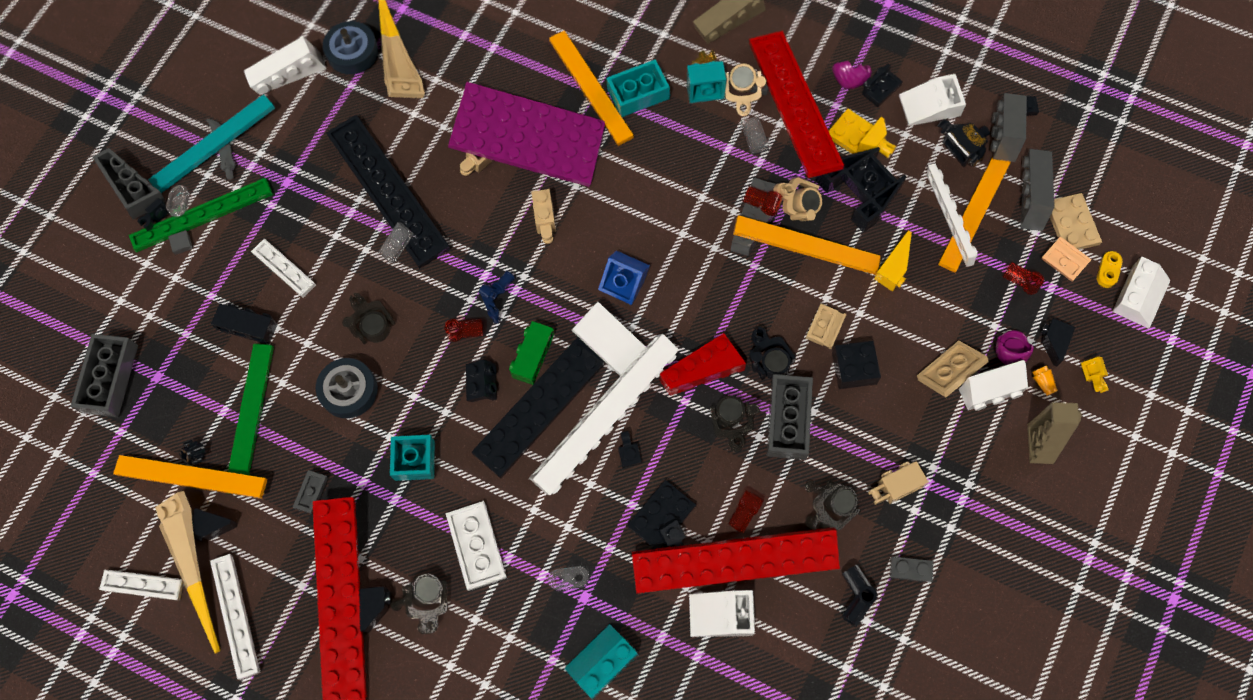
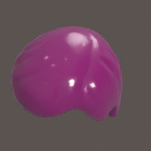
M849 61L837 62L832 67L837 82L845 89H855L863 85L872 73L869 65L862 66L858 64V67L854 68Z
M1012 330L998 337L995 349L998 359L1003 364L1009 365L1022 360L1026 363L1031 357L1034 347L1028 342L1027 337L1022 332Z

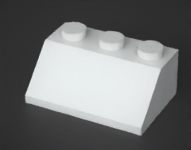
M1141 257L1132 266L1112 312L1149 329L1170 283V279L1161 265Z
M1022 360L968 377L959 388L967 410L975 409V411L986 408L987 404L993 403L997 405L1004 402L1006 398L1016 399L1023 396V392L1028 388L1026 363Z

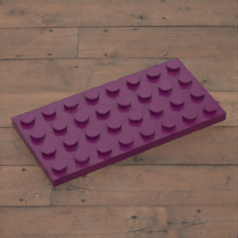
M466 82L448 148L590 187L605 121Z

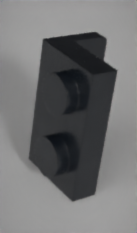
M889 63L884 67H880L876 71L875 76L872 79L868 78L863 84L862 95L877 107L888 99L903 83L902 80L889 71L891 67Z
M483 359L466 364V401L475 402L483 399L493 401L497 399V370L495 363Z

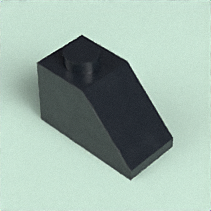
M1053 318L1048 324H1044L1041 330V334H1043L1041 342L1052 364L1057 367L1064 360L1076 327Z
M194 508L192 513L194 539L201 542L203 538L212 540L236 528L238 525L233 520Z
M384 586L359 589L360 631L364 633H369L389 610V604L392 603L391 592H388V589Z

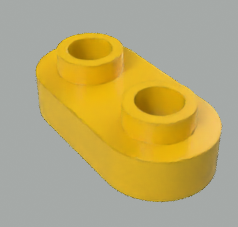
M1107 252L1101 258L1097 282L1104 288L1113 287L1119 279L1122 257L1117 252Z

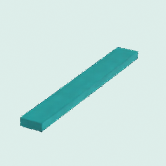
M263 94L148 179L149 182L161 193L274 110L275 107Z

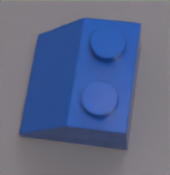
M615 251L608 258L598 290L632 305L645 281L650 265Z

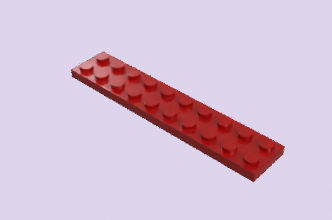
M783 31L749 39V45L762 75L766 79V84L807 178L842 170L844 168L843 161Z
M355 497L312 501L323 700H367L363 632L360 631V574Z
M835 527L632 552L636 593L840 569L837 531Z

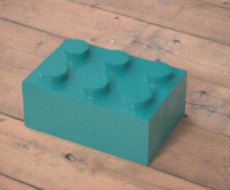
M656 59L606 78L607 90L621 117L670 99V87Z

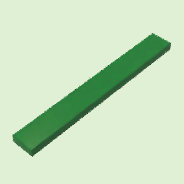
M263 178L158 222L149 231L144 228L129 235L134 251L137 253L168 240V236L199 227L272 196L273 193L267 179Z
M253 344L228 469L230 473L250 474L274 350L272 345Z

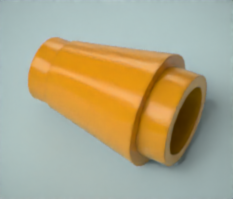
M1047 365L1032 372L1034 375L1033 379L1046 396L1058 391L1052 371L1048 369Z

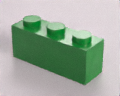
M534 321L531 322L530 327H526L524 341L517 348L516 353L518 355L516 360H512L509 371H511L512 378L534 385L555 336L553 328Z

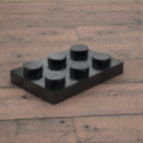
M665 480L628 523L627 527L653 549H659L665 543L657 529L673 519H676L679 525H681L694 510L696 504Z

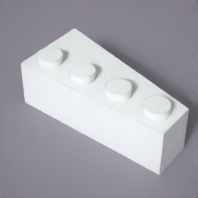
M302 36L244 70L250 88L261 95L325 70L327 67L321 53Z

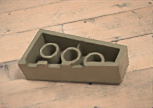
M721 0L694 20V26L705 42L709 44L766 11L764 0Z
M1052 402L1027 425L1030 463H1055L1081 421V411L1078 410V403Z

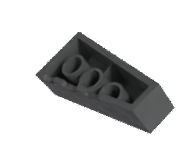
M108 148L92 156L133 220L146 214L145 209L156 199L160 198L166 203L157 188H154L145 178H142L137 171L128 166L111 149Z
M1029 149L1027 156H1024L1022 160L1024 171L1022 175L1023 190L1020 228L1043 231L1055 207L1052 152Z
M753 178L741 216L770 224L783 204V200L774 195L773 189L776 184ZM734 235L731 251L749 256L758 241Z

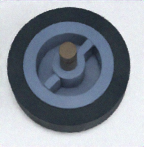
M345 21L333 26L326 33L323 40V51L334 70L350 75L361 73L373 65L378 56V45L373 32L368 26L357 21Z

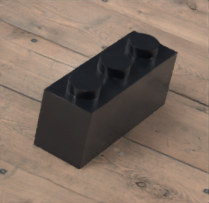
M229 303L227 305L219 304L211 322V325L218 331L267 345L270 344L278 324L271 315L262 313V315L255 314L256 312L251 309L245 308L241 310Z

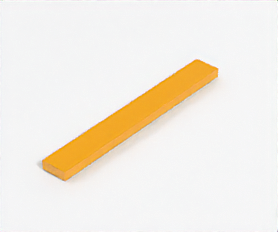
M562 31L550 37V43L599 118L605 121V127L616 144L620 146L633 139L634 136L566 32Z
M992 157L962 216L964 230H967L970 235V243L1011 163L1010 161L995 160ZM952 236L938 265L955 273L963 258Z
M740 215L736 218L733 235L874 275L878 271L880 255Z
M119 455L113 473L117 476L260 499L263 498L267 479L262 477Z

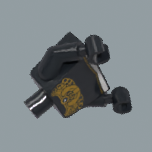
M943 119L937 125L942 128V134L946 132L942 143L963 167L967 166L970 162L974 167L977 163L983 161L986 153L985 146L988 142L986 137L990 135V131L986 126L978 129L973 123L966 125L951 124L946 119Z

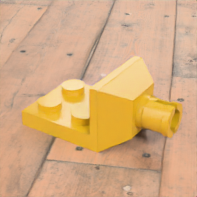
M847 109L829 130L833 142L851 154L879 147V152L886 158H889L896 149L895 145L885 139L887 131L883 117H880L872 125L850 109Z

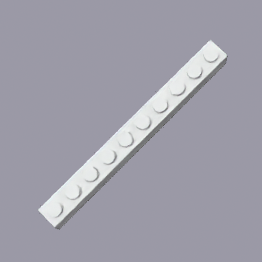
M664 334L656 335L529 479L545 494L557 493L561 488L560 484L565 478L569 479L575 472L573 469L587 459L588 456L586 454L591 449L594 450L601 443V437L604 434L608 435L614 428L612 425L626 415L625 410L629 406L636 404L640 393L647 391L652 384L650 382L655 377H659V374L664 371L663 367L675 360L677 357L675 354L679 349Z

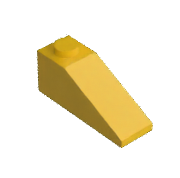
M909 230L877 271L874 280L892 292L896 287L900 288L906 280L904 275L908 266L912 233Z

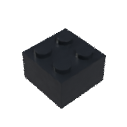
M874 341L835 345L832 357L839 389L878 384L881 375Z

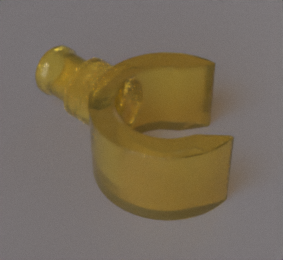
M702 50L698 55L699 57L691 61V63L703 64L715 61V53L712 50L706 56L704 50Z

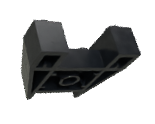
M879 147L841 157L844 164L842 170L819 175L815 180L826 193L844 182L863 202L862 205L855 209L851 218L863 233L879 221L907 177L904 175L897 180L877 159L880 151Z

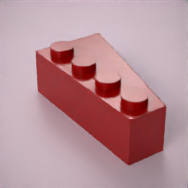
M723 333L659 374V381L668 394L672 396L692 389L695 386L728 377L730 374L745 371L746 362Z

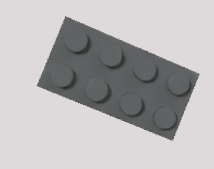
M91 334L70 407L84 414L119 417L138 345L125 337Z
M773 374L766 456L800 460L807 459L810 442L813 378Z

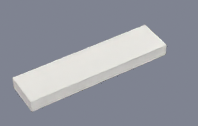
M263 239L251 251L302 298L316 286L308 276L266 239Z
M104 570L99 590L180 601L184 582L182 579Z

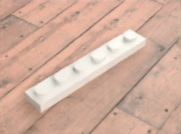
M935 163L928 165L927 177L966 267L972 266L977 257V250L970 243L969 232L964 230L962 216L957 214L956 203L949 196L950 190L948 185L943 182L941 169L938 170Z
M228 554L210 562L237 679L241 680L260 673L233 555Z

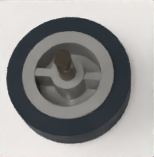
M342 358L331 362L320 372L316 381V395L319 402L330 414L339 418L348 419L362 415L373 405L377 396L378 386L375 376L364 363L352 358Z

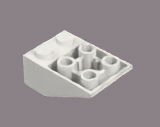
M956 74L937 77L899 94L909 126L961 116L966 106Z
M753 591L689 594L690 637L753 636L755 634Z

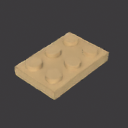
M1082 193L1054 199L1055 207L1050 219L1058 238L1061 236L1078 250L1102 243Z
M957 341L920 372L917 378L921 383L947 397L962 385L968 377L975 374L989 361L986 355L961 341Z

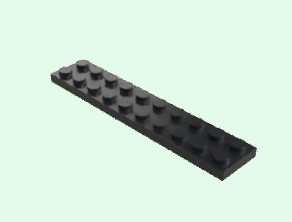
M357 115L326 132L328 138L419 269L450 250L448 243Z
M577 337L471 453L501 479L606 362Z

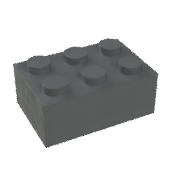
M1004 93L1002 100H998L996 112H993L991 122L994 123L991 131V137H994L991 143L993 159L1010 162L1016 161L1026 140L1027 96Z

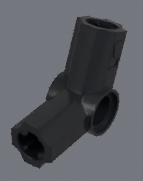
M855 565L842 573L843 578L855 597L841 617L850 625L857 627L872 604L877 600V591L869 584L859 566ZM863 591L870 593L871 601H865L862 598Z

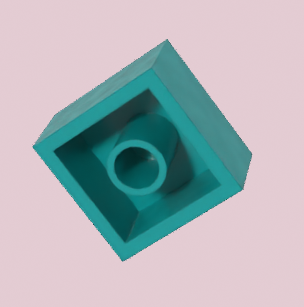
M712 61L703 64L695 63L687 66L689 103L725 98L726 75L723 61Z
M431 435L391 437L390 476L395 481L434 479L435 440Z

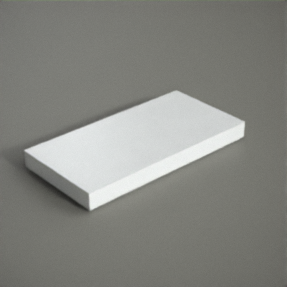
M599 302L572 329L585 344L620 376L646 348Z
M482 501L446 513L467 591L506 579L507 576L485 502Z

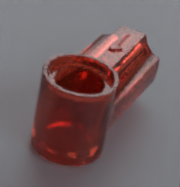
M748 186L743 202L760 208L766 215L776 216L783 196L775 191L764 192Z
M1011 262L1003 275V278L1022 287L1024 292L1030 295L1036 294L1044 283L1042 274L1030 272ZM1029 281H1033L1037 285H1032Z
M450 319L444 326L447 338L452 342L459 341L461 338L483 336L482 319L466 321ZM453 328H457V329H458L457 332H454V333L449 332V331H450L451 329H453Z
M746 490L729 525L733 529L744 533L753 516L759 511L764 499Z

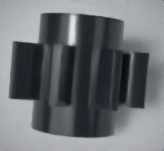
M192 440L183 443L184 447L179 452L182 461L193 465L202 462L201 458L206 453L203 444Z

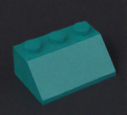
M609 624L564 669L593 700L638 656V653Z

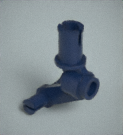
M505 271L497 282H494L492 285L484 284L479 289V294L488 310V315L495 324L499 323L501 319L499 317V310L493 300L496 299L498 294H504L507 286L515 279L508 271Z

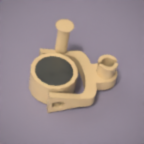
M739 64L732 69L730 77L729 72L725 73V95L728 101L736 102L737 113L744 117L751 112V102L761 98V89L765 87L766 79L761 76V71H757L756 76L752 66ZM729 81L738 92H749L755 85L758 86V90L756 93L748 96L733 95L729 92ZM742 106L747 107L744 112L740 110Z
M796 177L792 178L788 184L778 183L774 186V195L783 200V212L790 215L792 221H812L822 206V197L817 190L819 189L817 184ZM798 185H801V186L805 187V188H801V189H797V190H796V188H797Z

